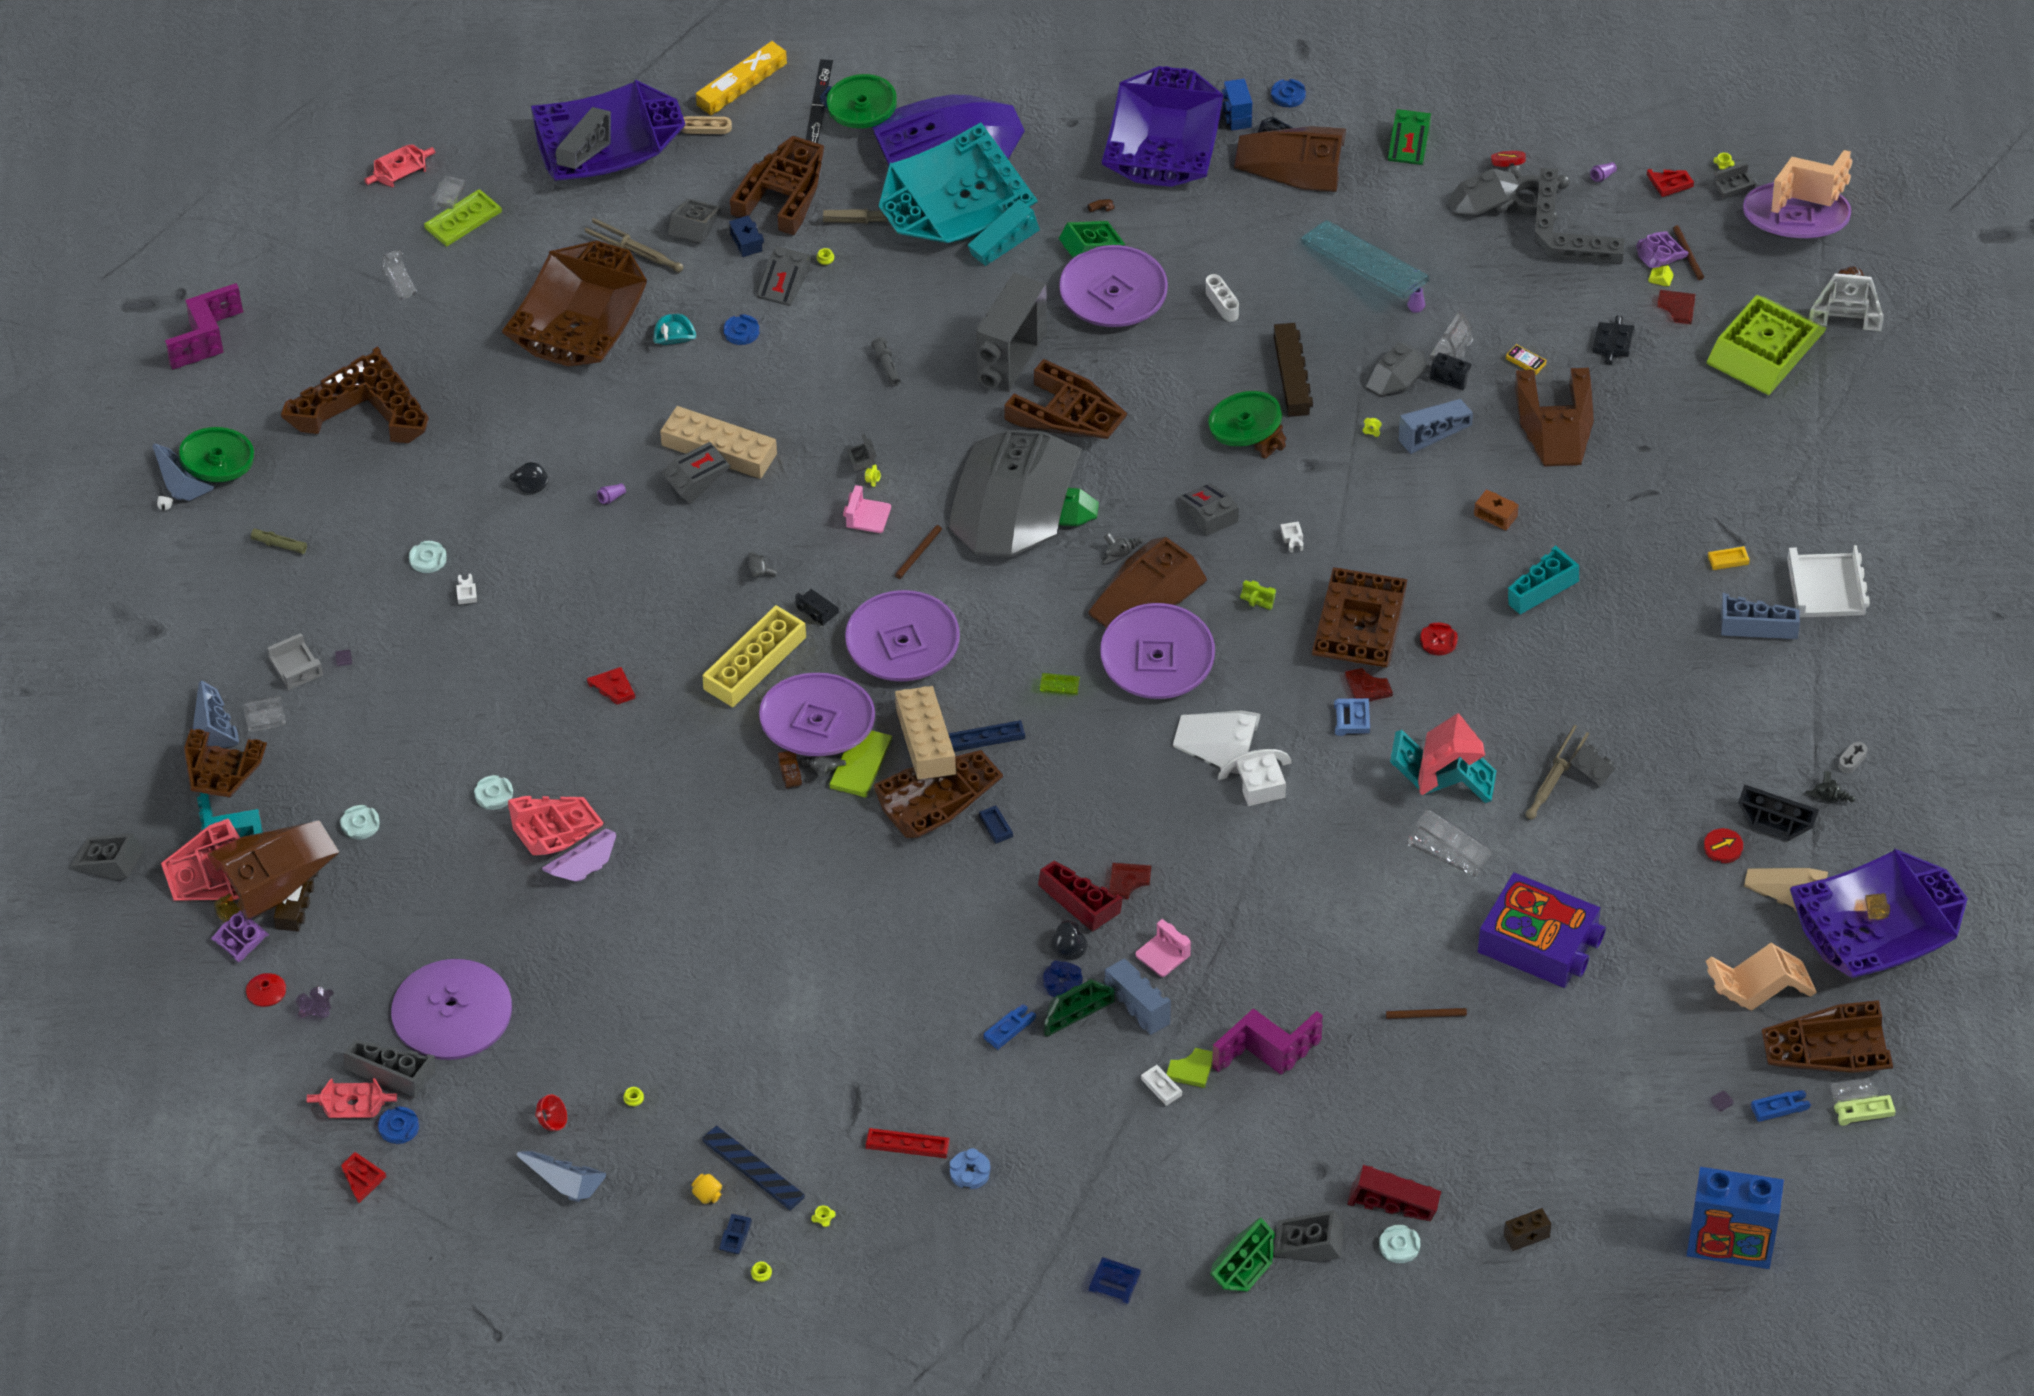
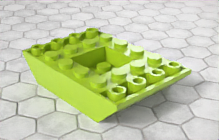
M1756 295L1718 337L1706 364L1770 395L1826 331V327L1764 296Z

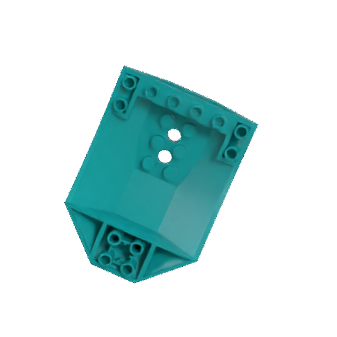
M981 122L925 152L898 162H890L879 208L897 234L949 243L963 240L984 231L1019 199L1029 207L1038 203V200ZM977 184H983L985 186L981 190L975 188ZM966 190L970 193V196L962 198L960 193Z

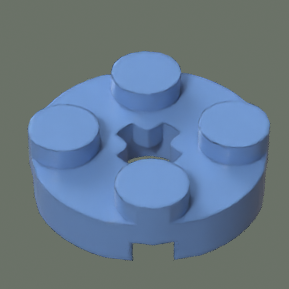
M971 1148L963 1151L950 1161V1177L961 1188L965 1186L970 1187V1189H976L983 1186L989 1179L990 1162L977 1149ZM968 1167H973V1168H974V1172H971V1171H967V1172H966V1169H967Z

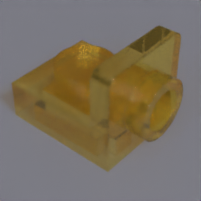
M230 893L219 898L214 903L216 915L223 923L229 921L234 914L241 911L234 903L233 896Z
M1885 893L1865 895L1869 919L1882 920L1889 918L1890 905L1887 904Z

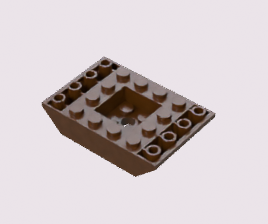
M1333 567L1312 655L1389 667L1403 611L1408 579ZM1356 626H1362L1363 629H1362V630H1357V629H1355V627H1356Z

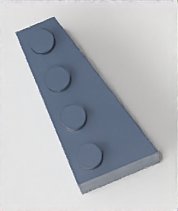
M1461 399L1400 415L1398 440L1412 454L1471 426L1473 412Z
M1722 594L1721 635L1798 639L1800 625L1799 609L1776 604L1768 606L1763 601L1754 603L1746 601L1744 597L1738 596V599L1729 597V594Z
M1125 958L1105 969V985L1115 990L1118 1001L1126 1005L1129 1014L1136 1017L1143 1030L1146 1029L1151 1035L1170 1024L1171 1000L1167 997L1163 999L1160 996L1161 991L1157 987L1152 989L1150 981L1146 977L1141 979L1139 971Z

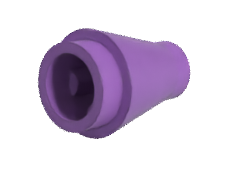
M1613 162L1595 165L1590 171L1591 178L1595 182H1602L1612 173L1616 172L1617 167Z
M1420 286L1412 288V293L1407 303L1409 309L1415 313L1421 312L1425 307L1423 289Z
M622 483L601 487L597 491V497L602 504H610L625 494L626 489Z

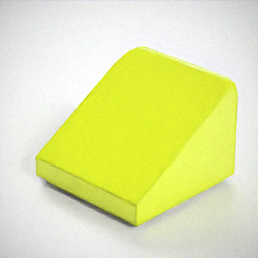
M1668 265L1655 267L1652 269L1648 281L1649 283L1668 287L1674 274Z

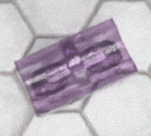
M317 986L310 992L312 998H309L305 993L298 995L295 1002L300 1008L298 1015L301 1018L311 1014L322 1019L328 1017L329 1009H331L329 999L330 996H333L334 992L331 989L324 991L320 986Z

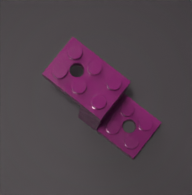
M237 283L185 300L190 326L193 331L165 340L172 370L224 353L220 330L216 321L243 313Z
M1253 1008L1213 1044L1212 1068L1217 1072L1227 1068L1237 1055L1240 1056L1246 1048L1282 1075L1287 1070H1291L1297 1060L1304 1058L1309 1049L1320 1043L1322 1040L1323 1015L1316 1011L1289 1035Z

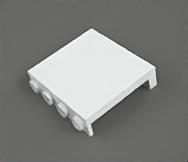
M1854 545L1853 553L1798 555L1797 547L1789 548L1787 562L1795 609H1799L1800 618L1865 615L1866 608L1869 607V596L1865 594L1867 592V583L1863 582L1864 568L1860 566L1862 556L1861 553H1858L1857 545Z

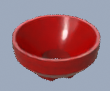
M553 1094L546 1095L538 1101L535 1116L539 1124L551 1132L563 1129L567 1123V1110L563 1101ZM542 1110H543V1111L546 1113V1115H547V1120H546V1121H545V1119H544V1117H543Z

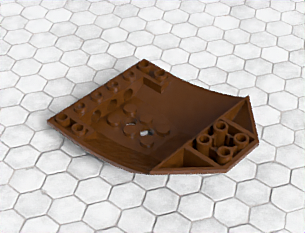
M596 240L549 251V255L528 295L503 328L502 333L533 356L568 367L600 363L616 343L632 317L647 284V279L630 250ZM572 324L580 325L575 328L570 327Z

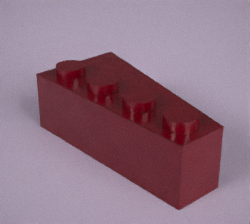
M1055 860L1040 869L1038 886L1092 932L1121 913L1123 897L1120 895H1112L1108 892L1107 888L1103 886L1099 888L1091 883L1092 880L1077 876L1075 871Z
M1363 1165L1352 1184L1347 1205L1355 1206V1203L1365 1205L1364 1209L1373 1210V1207L1385 1209V1213L1389 1214L1402 1212L1405 1217L1431 1222L1437 1212L1441 1191L1431 1186L1416 1183L1410 1179L1398 1177L1393 1173H1387L1375 1167Z

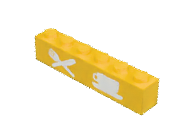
M773 41L769 42L696 92L697 106L710 116L720 111L724 106L733 102L737 97L746 93L753 86L759 84L762 80L787 64L786 50Z

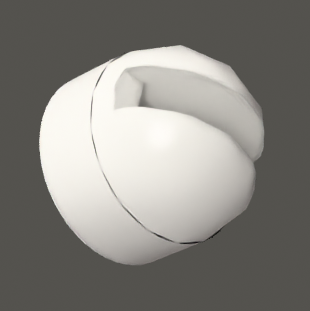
M158 496V508L162 510V507L165 506V511L169 510L173 499Z

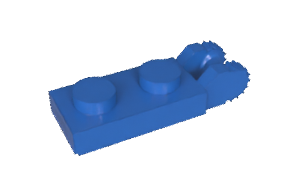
M1024 1004L1020 1005V1007L1008 1013L983 1034V1038L998 1050L1026 1026H1029L1037 1015L1034 1012H1030L1021 1018L1028 1008Z
M1804 1090L1754 1100L1751 1102V1108L1757 1121L1760 1122L1795 1113L1796 1111L1803 1112L1809 1109L1811 1104L1807 1100L1800 1101L1806 1098V1093Z

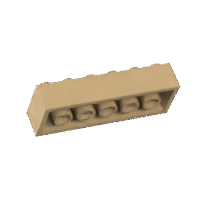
M676 406L660 431L662 446L687 454L711 442L730 464L731 467L729 469L759 479L762 478L777 455L776 439Z
M933 686L895 691L896 712L917 780L956 774L955 754Z

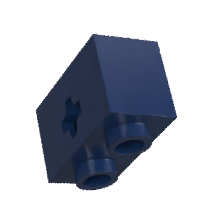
M749 215L729 221L730 235L742 257L763 251V235L758 233L755 221L752 222Z

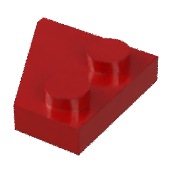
M1647 169L1646 175L1662 197L1694 187V181L1686 170L1672 171L1663 169V173L1653 172V169Z
M622 667L587 678L589 686L598 688L602 695L609 697L617 705L635 699V693Z
M356 1152L341 1165L358 1203L386 1178L384 1171Z

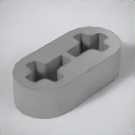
M1861 742L1851 744L1839 759V770L1843 773L1854 772L1865 760L1867 746Z

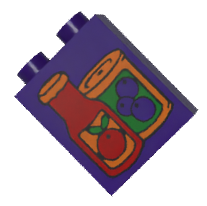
M1513 872L1480 928L1478 953L1565 988L1572 975L1581 978L1584 974L1590 958L1589 955L1585 954L1588 947L1591 946L1597 949L1604 938L1606 927L1599 924L1601 907Z

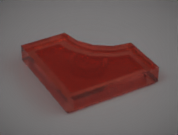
M1660 290L1657 307L1670 312L1673 316V321L1676 323L1692 324L1696 294Z
M1364 668L1345 671V678L1354 699H1369L1370 702L1393 696V691L1387 678L1372 677L1366 673Z
M1112 863L1109 893L1114 896L1118 894L1123 899L1129 900L1130 894L1136 888L1150 885L1152 865Z

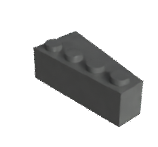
M592 107L557 147L555 153L557 164L576 169L607 147L611 142V111Z
M354 1040L344 1052V1068L372 1081L375 1078L379 1084L415 1098L435 1073V1055L427 1054V1056L418 1055V1052L415 1051L406 1053L398 1051V1048L395 1047L386 1049L381 1048L379 1044Z

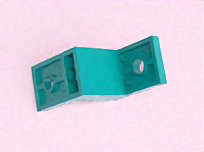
M1403 730L1396 731L1390 762L1419 789L1418 778L1424 750ZM1459 757L1436 772L1438 786L1426 794L1463 782L1484 803L1492 801L1497 771L1483 757L1471 765H1468Z
M200 793V796H197L202 831L209 825L229 819L240 838L263 833L258 809L213 817L209 794Z

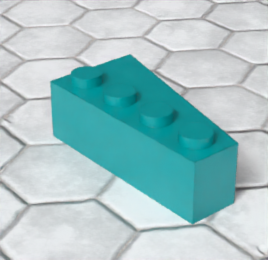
M1020 199L1017 200L968 244L971 255L986 266L1040 231L1034 210Z
M1555 545L1548 555L1545 554L1537 565L1529 568V572L1526 575H1522L1508 588V605L1519 614H1522L1579 582V564Z

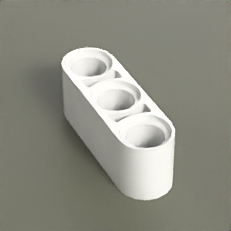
M1211 274L1207 276V297L1223 319L1229 322L1237 320L1239 316V302L1219 275Z

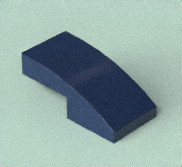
M731 1214L727 1230H724L719 1250L739 1255L750 1230L752 1219Z

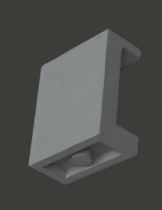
M301 633L267 648L269 660L288 690L323 676L320 661L318 658L315 659Z

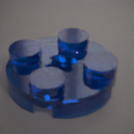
M1053 961L1043 974V985L1047 989L1048 994L1053 997L1069 991L1074 986L1083 984L1081 968L1069 962ZM1059 978H1066L1068 981L1064 980L1061 983Z

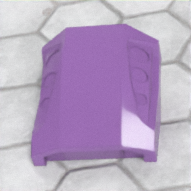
M1667 231L1647 235L1646 238L1639 240L1636 245L1639 258L1650 268L1660 267L1678 259H1683L1687 257L1688 252L1669 236Z
M239 911L229 921L225 922L211 939L235 958L236 961L240 962L269 934L252 919L247 920L243 912Z

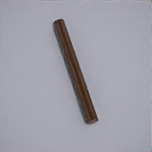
M1678 225L1674 226L1673 231L1681 247L1688 252L1687 259L1697 279H1704V275Z
M939 525L932 529L895 573L898 579L904 576L941 532L942 528Z
M1466 1008L1386 1011V1019L1467 1016Z

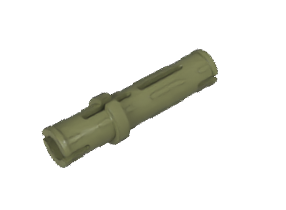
M254 528L251 533V540L266 543L267 546L273 545L304 554L307 549L306 542L280 536L272 531L265 532Z

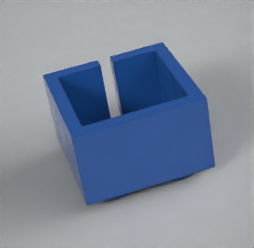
M1245 78L1224 81V89H1221L1224 101L1221 108L1222 112L1226 113V124L1230 125L1231 131L1252 128L1251 114L1253 102Z

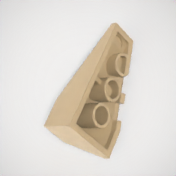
M1811 868L1748 869L1744 887L1763 896H1771L1777 899L1778 903L1782 905L1785 903L1793 907L1794 911L1797 912L1790 888L1825 879L1828 876V872Z

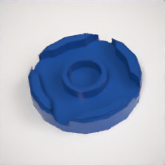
M1289 79V81L1279 80L1272 86L1271 90L1272 100L1282 107H1296L1303 103L1306 96L1304 85L1294 79Z
M742 314L740 317H730L724 324V336L732 344L746 345L752 343L760 334L757 320L749 315Z
M399 1106L392 1110L389 1109L380 1116L378 1122L379 1133L389 1143H406L412 1140L418 1133L419 1121L417 1115L406 1107Z

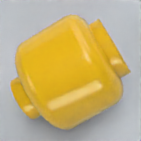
M700 1174L691 1185L693 1187L692 1194L703 1204H708L711 1201L716 1203L722 1196L720 1193L722 1184L711 1174Z

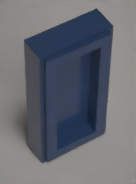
M997 805L979 812V817L995 844L1013 837V832Z

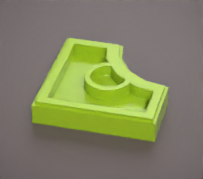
M1195 1048L1192 1054L1184 1059L1170 1060L1166 1075L1174 1082L1205 1088L1212 1067L1213 1051Z

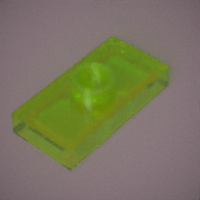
M1042 673L1040 692L1078 695L1080 676Z

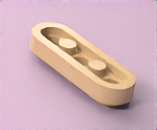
M686 116L683 117L685 126L681 132L686 134H726L731 131L732 122L728 117Z

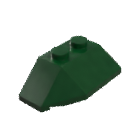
M1090 979L1079 986H1074L1061 995L1055 996L1049 1004L1044 1022V1035L1048 1037L1114 1003L1115 990L1112 987Z

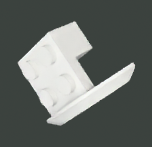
M1275 749L1250 751L1230 760L1218 774V780L1228 778L1229 773L1237 766L1243 781L1242 792L1248 806L1282 799L1286 795V782L1277 759L1281 761L1283 766L1292 764L1291 758L1287 753Z

